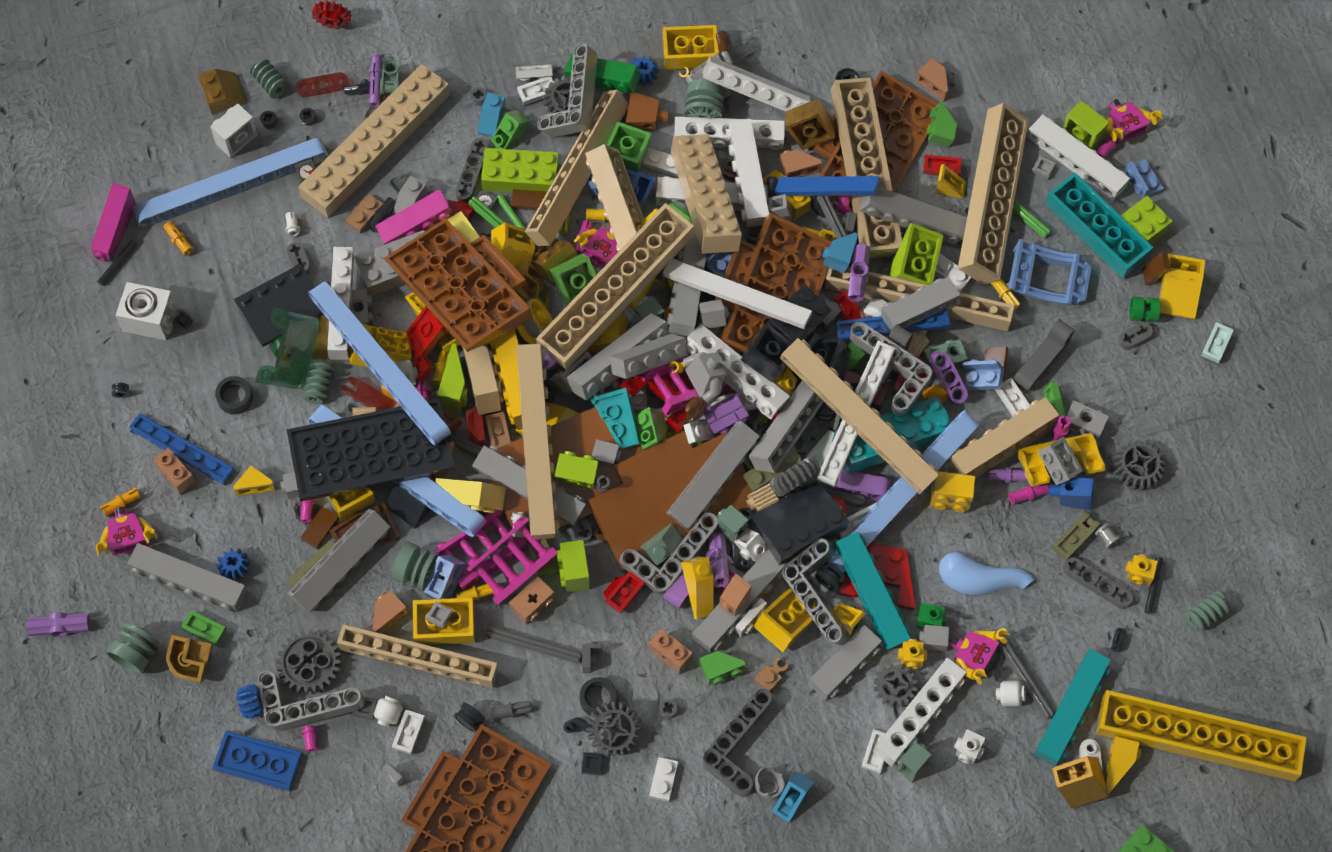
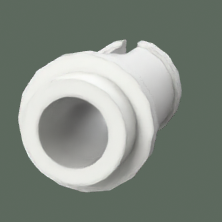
M291 212L285 214L287 223L285 230L289 236L295 237L300 232L297 213L292 212L293 217L291 218Z
M513 512L511 520L514 523L520 517L524 520L526 516H524V512ZM518 530L513 534V537H524V535Z

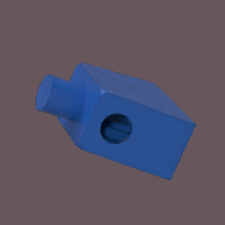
M1071 478L1061 483V485L1050 484L1049 496L1060 497V505L1091 511L1094 479Z

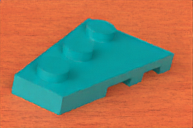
M627 388L590 398L620 449L624 450L641 445Z

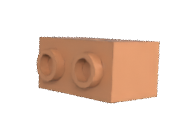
M169 448L153 459L157 469L180 495L196 484L192 474Z
M537 576L509 602L510 609L527 625L530 621L534 622L539 617V612L553 604L555 598L554 591Z
M662 628L649 642V651L678 674L692 660V652Z

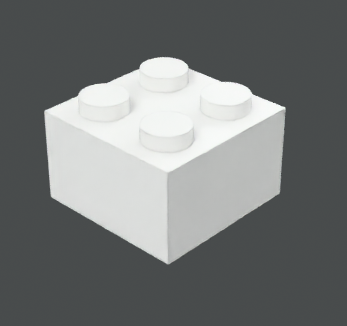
M239 104L229 108L225 115L220 119H216L210 126L216 145L230 158L258 136L253 117Z

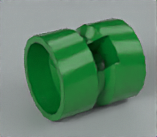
M1131 297L1129 307L1130 321H1142L1145 319L1146 322H1158L1160 314L1159 298L1148 297L1144 300L1143 297Z

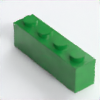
M571 54L564 70L567 79L572 73L573 54ZM597 58L596 87L606 90H618L623 93L635 92L641 78L637 65Z

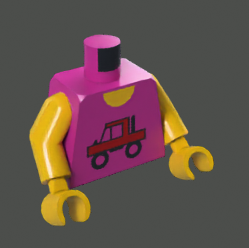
M1115 99L1109 103L1112 111L1109 112L1107 118L1109 125L1106 134L1113 141H1116L1117 145L1147 132L1150 122L1156 125L1158 123L1157 120H1163L1161 111L1148 112L1131 102L1122 106L1119 100Z
M611 225L608 229L600 227L598 230L593 228L585 231L574 240V242L577 241L581 245L578 252L588 256L590 261L601 269L618 253L616 239L610 232Z
M118 507L115 509L116 518L108 520V526L104 528L100 542L96 544L98 556L104 551L108 555L109 550L113 556L134 551L137 543L148 547L150 546L149 540L153 537L158 539L153 527L141 517L137 518L135 513L128 514L126 507Z
M1006 629L968 632L964 640L954 634L952 635L948 645L958 650L954 660L956 661L955 664L966 671L964 677L976 680L979 685L983 683L980 677L987 678L984 670L997 649L998 640L1004 644L1008 642L1003 637L1004 635H1010Z

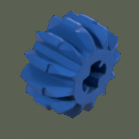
M643 55L641 59L636 56L635 61H631L630 64L637 65L641 73L638 84L642 83L645 86L648 82L652 85L653 80H657L659 68L656 60L652 61L651 56L645 58Z
M231 547L229 553L223 551L224 557H218L219 563L216 565L217 569L220 570V576H225L228 579L233 577L236 582L238 576L244 578L243 572H249L250 569L247 566L251 564L250 560L247 559V553H242L239 548L234 552Z
M248 684L237 690V705L243 717L254 719L264 713L258 686Z

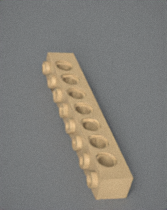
M347 625L342 626L337 641L341 651L492 689L498 673V665L495 662Z

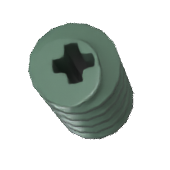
M263 59L252 66L250 73L272 99H276L285 93L287 81L280 73L278 74V70L274 69V65L270 64L268 59Z
M313 362L310 364L309 372L307 373L308 378L305 381L306 385L302 394V398L312 404H323L321 399L327 398V395L323 392H328L329 390L324 385L330 384V381L326 378L332 377V374L329 372L334 369L331 365L323 362Z
M1216 591L1209 598H1205L1202 602L1197 603L1196 606L1191 607L1190 611H1185L1184 615L1187 622L1193 628L1203 631L1204 625L1208 627L1211 625L1209 619L1215 623L1217 621L1216 616L1222 618L1223 613L1229 614L1228 603L1223 594Z

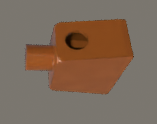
M631 93L626 125L643 131L656 130L657 121L668 122L669 111L659 110L658 99Z

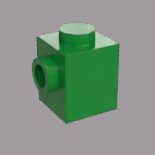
M921 603L916 627L924 629L925 625L945 626L947 615L944 614L945 607Z

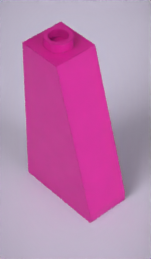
M115 183L111 186L90 248L94 257L99 261L106 260L112 262L134 214L133 207L137 204L129 187Z

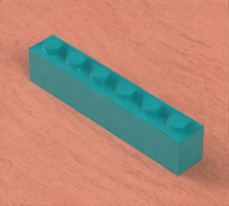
M857 531L834 543L836 551L880 640H882L885 650L911 639L908 626L903 624L900 618L902 614L899 608L894 606L891 600L893 599L892 593L888 588H885L882 582L884 581L883 575L879 570H876L874 566L875 559L870 552L868 553L865 547L866 541L864 537L859 535Z
M1090 648L1088 649L1034 753L1036 757L1053 766H1056L1058 761L1063 762L1067 751L1064 749L1067 744L1071 745L1076 737V734L1073 732L1076 727L1080 729L1085 719L1082 716L1084 711L1090 710L1094 702L1091 700L1093 693L1098 694L1102 686L1099 683L1102 676L1106 678L1111 669L1108 666L1111 659Z

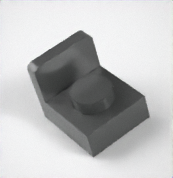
M836 212L845 232H853L857 214L853 212L844 214Z
M595 641L582 644V673H590L591 666H594V654H602V644H598Z

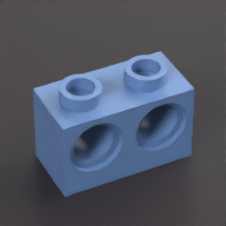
M451 555L438 556L424 592L436 599H451L466 563Z

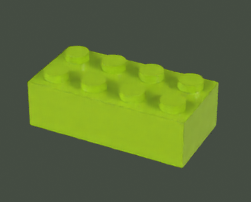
M485 148L481 178L482 190L513 193V189L548 192L558 174V152Z

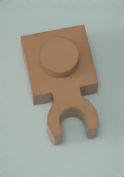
M780 657L774 660L772 668L767 664L754 678V681L760 687L770 692L782 680L779 673L786 672L789 666L786 664L784 667H779L777 664L781 660Z

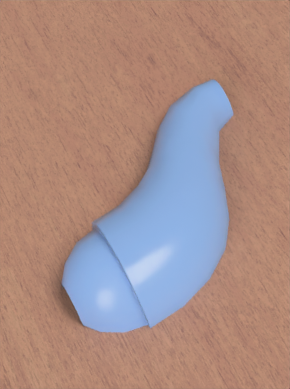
M959 552L947 554L939 564V573L942 581L950 588L967 595H983L1015 586L1025 589L1030 583L1035 581L1032 575L1023 569L986 566L978 563L972 557H967Z

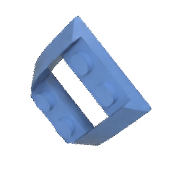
M1023 239L1018 241L1012 251L1015 253L1010 282L1006 284L1009 289L1035 299L1053 303L1074 304L1086 300L1092 267L1087 261L1084 263L1079 253L1070 254L1054 251L1036 244H1028ZM1034 260L1071 268L1066 295L1047 292L1030 286Z

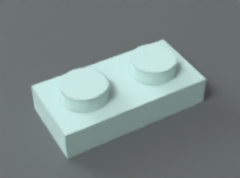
M1216 322L1201 356L1219 363L1233 329Z

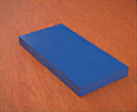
M225 731L212 769L217 772L291 791L303 752Z

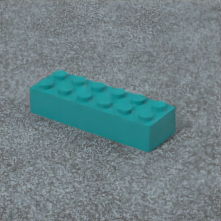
M1075 172L1048 193L1045 204L1122 279L1150 257L1153 246Z
M938 396L913 404L904 416H897L890 412L880 417L885 423L889 422L894 427V432L898 436L902 435L909 442L908 445L913 450L930 446L952 422ZM837 431L834 432V436H833L832 442H833V440H834V438H835V436H836ZM857 435L844 468L850 474L886 461Z

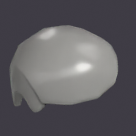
M773 766L761 768L754 780V787L757 793L765 799L772 800L779 797L785 788L783 774L778 773Z

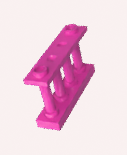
M688 353V356L675 360V362L681 363L683 362V359L691 356L692 354ZM670 363L646 371L642 378L643 382L653 379L666 398V403L662 408L665 416L685 409V406L693 398L699 397L695 389L687 388L679 374L672 373L677 369V366L670 367ZM669 373L682 394L672 395L661 376ZM724 381L719 395L728 392L730 388Z
M495 510V513H486L484 517L486 523L476 533L488 550L494 544L483 531L484 529L493 524L502 537L509 533L499 520L502 518V510ZM464 532L447 543H441L436 548L437 550H435L436 553H439V556L451 555L454 557L451 551L461 545L470 559H473L475 556L479 558L467 542L472 537ZM512 536L510 537L522 552L527 550V544L522 537L518 540ZM508 547L502 551L495 550L506 564L516 557ZM492 558L486 562H480L489 574L499 569V566ZM463 569L457 581L458 588L461 592L466 591L482 581L483 578L475 569L471 572H465Z
M520 517L512 524L514 528L480 558L475 556L467 563L469 565L467 570L470 572L472 569H475L494 591L495 597L493 600L497 605L557 554L553 547L549 550L538 539L531 540L530 530L525 525L529 521L527 517L524 520ZM520 530L539 552L540 558L535 563L533 560L530 561L510 538L516 531ZM505 543L524 565L525 571L520 576L518 573L515 574L495 551L501 544ZM487 556H490L509 578L510 584L505 589L503 586L500 587L480 564Z

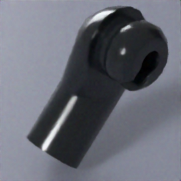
M363 79L360 84L344 86V93L351 95L368 92L370 90V81Z
M769 176L766 180L768 198L776 196L774 191L778 178L775 176Z
M730 545L731 564L739 571H746L750 566L749 561L740 556V549L737 545Z
M575 717L566 721L563 728L566 733H573L578 730L587 732L586 728L592 727V725L580 717Z

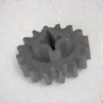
M891 664L890 669L884 666L882 669L883 673L878 671V678L874 680V684L877 685L874 687V691L879 692L876 696L877 699L882 697V704L884 705L886 702H889L890 708H892L893 704L900 708L902 702L908 705V699H914L912 693L917 692V688L913 687L917 685V680H912L914 673L908 674V667L902 670L901 664L897 668ZM894 683L897 684V689L893 688ZM904 694V696L897 698L898 695Z

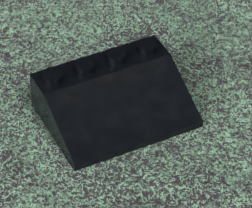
M301 264L234 299L240 315L262 347L274 342L278 337L287 335L324 315L309 296L308 292L315 288Z
M817 481L749 517L779 566L795 558L816 540H829L846 531L849 523L840 506Z

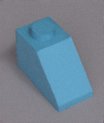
M487 92L481 110L478 134L493 137L506 109L504 96Z
M852 233L833 240L830 247H826L822 257L825 258L823 266L844 273L850 263L858 234Z
M797 771L788 782L772 812L790 822L815 782Z

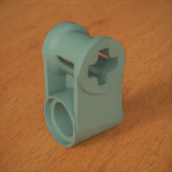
M393 59L383 63L380 81L381 95L393 93L400 86L399 64Z

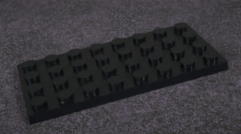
M440 398L427 401L445 423ZM401 406L286 429L300 502L455 470L449 437L447 436L438 444L433 445Z

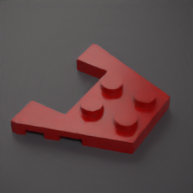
M426 306L406 331L410 350L414 352L415 356L413 362L419 371L417 377L421 381H425L434 370L426 356L447 330Z
M683 371L679 374L688 389H695L686 372ZM669 373L661 376L672 395L682 394ZM639 374L629 381L625 380L621 384V388H627L632 397H635L647 386L666 401V398L653 379L643 382L644 374ZM685 409L672 413L666 420V424L677 433H680L687 417Z
M871 542L866 549L875 559L874 566L876 570H879L883 575V584L900 588L896 606L914 610L915 602L907 550ZM848 575L838 594L856 598L857 592Z

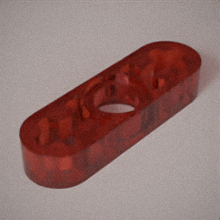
M342 72L301 79L296 83V91L300 97L306 98L343 91L344 86H348L349 82L346 74ZM339 79L342 80V84L338 83ZM320 82L327 83L325 88L317 87ZM302 86H306L305 91H303Z

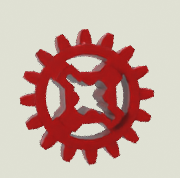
M328 0L325 3L319 1V4L315 3L312 10V18L316 19V23H321L322 26H328V28L338 29V27L344 28V26H349L352 15L351 11L347 10L348 7H343L341 3L336 4L335 1L331 3Z

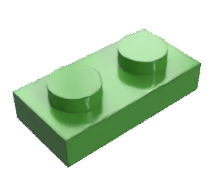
M1051 382L1043 390L1044 396L1057 411L1059 417L1065 416L1066 410L1062 404V392L1059 389L1058 382Z
M192 610L181 626L182 630L215 646L218 645L227 630L225 626Z

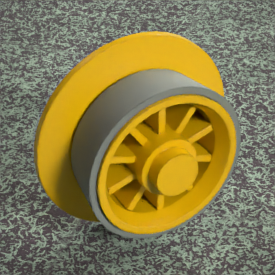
M531 298L526 304L530 307L533 317L516 327L515 330L517 336L521 335L528 344H537L536 338L550 325L553 319L547 308L540 301Z

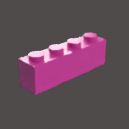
M439 189L375 226L384 244H388L422 230H428L440 221L449 219L454 212L446 196Z

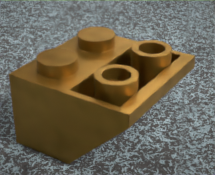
M555 238L551 245L535 249L531 264L544 274L543 278L553 283L555 281L549 269L578 256L570 242Z
M1085 756L1052 768L1057 788L1072 809L1109 797L1098 757Z

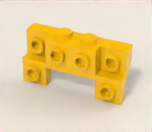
M1091 433L1066 438L1068 445L1086 474L1105 471V464L1099 454L1096 440ZM1055 441L1018 449V459L1025 469V477L1031 487L1050 483L1049 471L1038 451Z

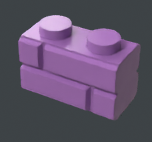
M738 393L707 408L704 414L714 434L727 432L731 425L737 421L744 423L749 416L748 410Z

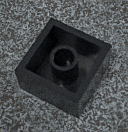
M765 323L755 333L740 360L772 382L784 370L786 364L780 357L793 342Z

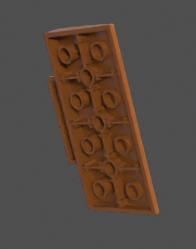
M880 71L872 88L892 191L895 192L928 135L927 128L932 121L930 113L932 108H935L938 103L887 73ZM835 114L832 117L835 122V138L817 144L813 150L828 159L819 177L847 176ZM828 195L839 203L840 195ZM850 197V204H849V206H850L851 209L853 210L852 202H851V197Z
M770 212L764 219L755 246L741 239L739 251L732 252L723 278L784 301H788L804 284L819 296L828 267L823 266L825 258L822 255L825 248L830 247L832 242ZM716 296L715 300L721 299L723 306H727L728 312H730L720 339L736 353L743 356L755 333L772 317Z
M447 219L442 220L384 258L386 263L467 352L491 342L533 317L530 307L515 292L527 284L526 279L484 235L469 243Z
M596 407L551 425V436L548 437V444H552L553 455L549 456V461L554 464V474L551 475V482H555V487L558 484L567 489L566 493L572 497L576 494L584 499L583 503L586 504V508L579 519L592 514L587 500L603 492L598 491L596 487L595 489L556 482L555 472L559 453L564 454L565 451L576 453L577 457L581 458L584 455L592 456L596 439L618 445ZM523 438L497 448L501 456L506 457L508 455L517 460V465L521 467L525 465ZM641 445L624 450L619 447V451H622L619 463L645 450H642ZM599 463L597 478L599 476L608 477L610 480L609 489L619 485L621 479L615 467ZM492 479L494 485L505 487ZM604 481L599 482L600 486H605ZM506 488L503 508L512 527L513 520H511L513 512H524V516L529 519L528 500ZM554 515V520H558L559 527L569 524Z
M683 431L614 465L622 483L587 500L621 571L625 570L619 562L620 556L624 551L633 549L647 559L648 557L640 546L669 524H673L682 539L688 534L691 527L688 529L682 527L666 513L728 434L727 432L692 448ZM742 464L735 467L732 478L729 481L725 480L721 486V492L716 497H712L709 501L711 503L705 512L702 511L698 518L706 513H713L717 517L723 508L727 509L730 505L736 510L748 508L746 502L748 500L747 495L752 493L742 476L746 473ZM704 518V525L706 527L712 526V521L709 518ZM630 554L625 555L626 563L632 564L634 557Z
M481 724L460 760L444 750L442 751L401 819L402 823L417 831L405 852H501L549 770L551 763Z

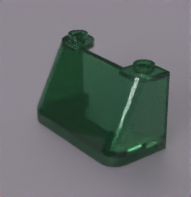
M273 307L271 315L272 324L284 330L275 367L270 365L262 366L257 372L255 382L289 389H300L305 385L318 334L319 321L310 314Z

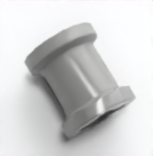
M1109 523L1104 524L1095 532V535L1104 541L1107 549L1121 539L1119 535L1116 536L1109 528Z

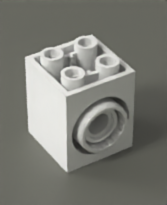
M127 282L115 316L123 332L167 340L168 334L172 333V322L178 315V307L169 290Z

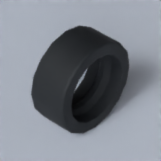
M230 376L223 379L216 387L215 397L218 405L228 414L243 413L253 402L251 387L244 378ZM233 386L242 387L245 391V398L240 403L227 404L224 401L223 394L228 388Z
M596 677L587 680L582 685L580 705L589 716H591V712L596 715L599 713L596 708L591 707L587 702L588 691L593 687L601 686L608 690L610 694L609 708L611 701L617 704V690L608 679Z

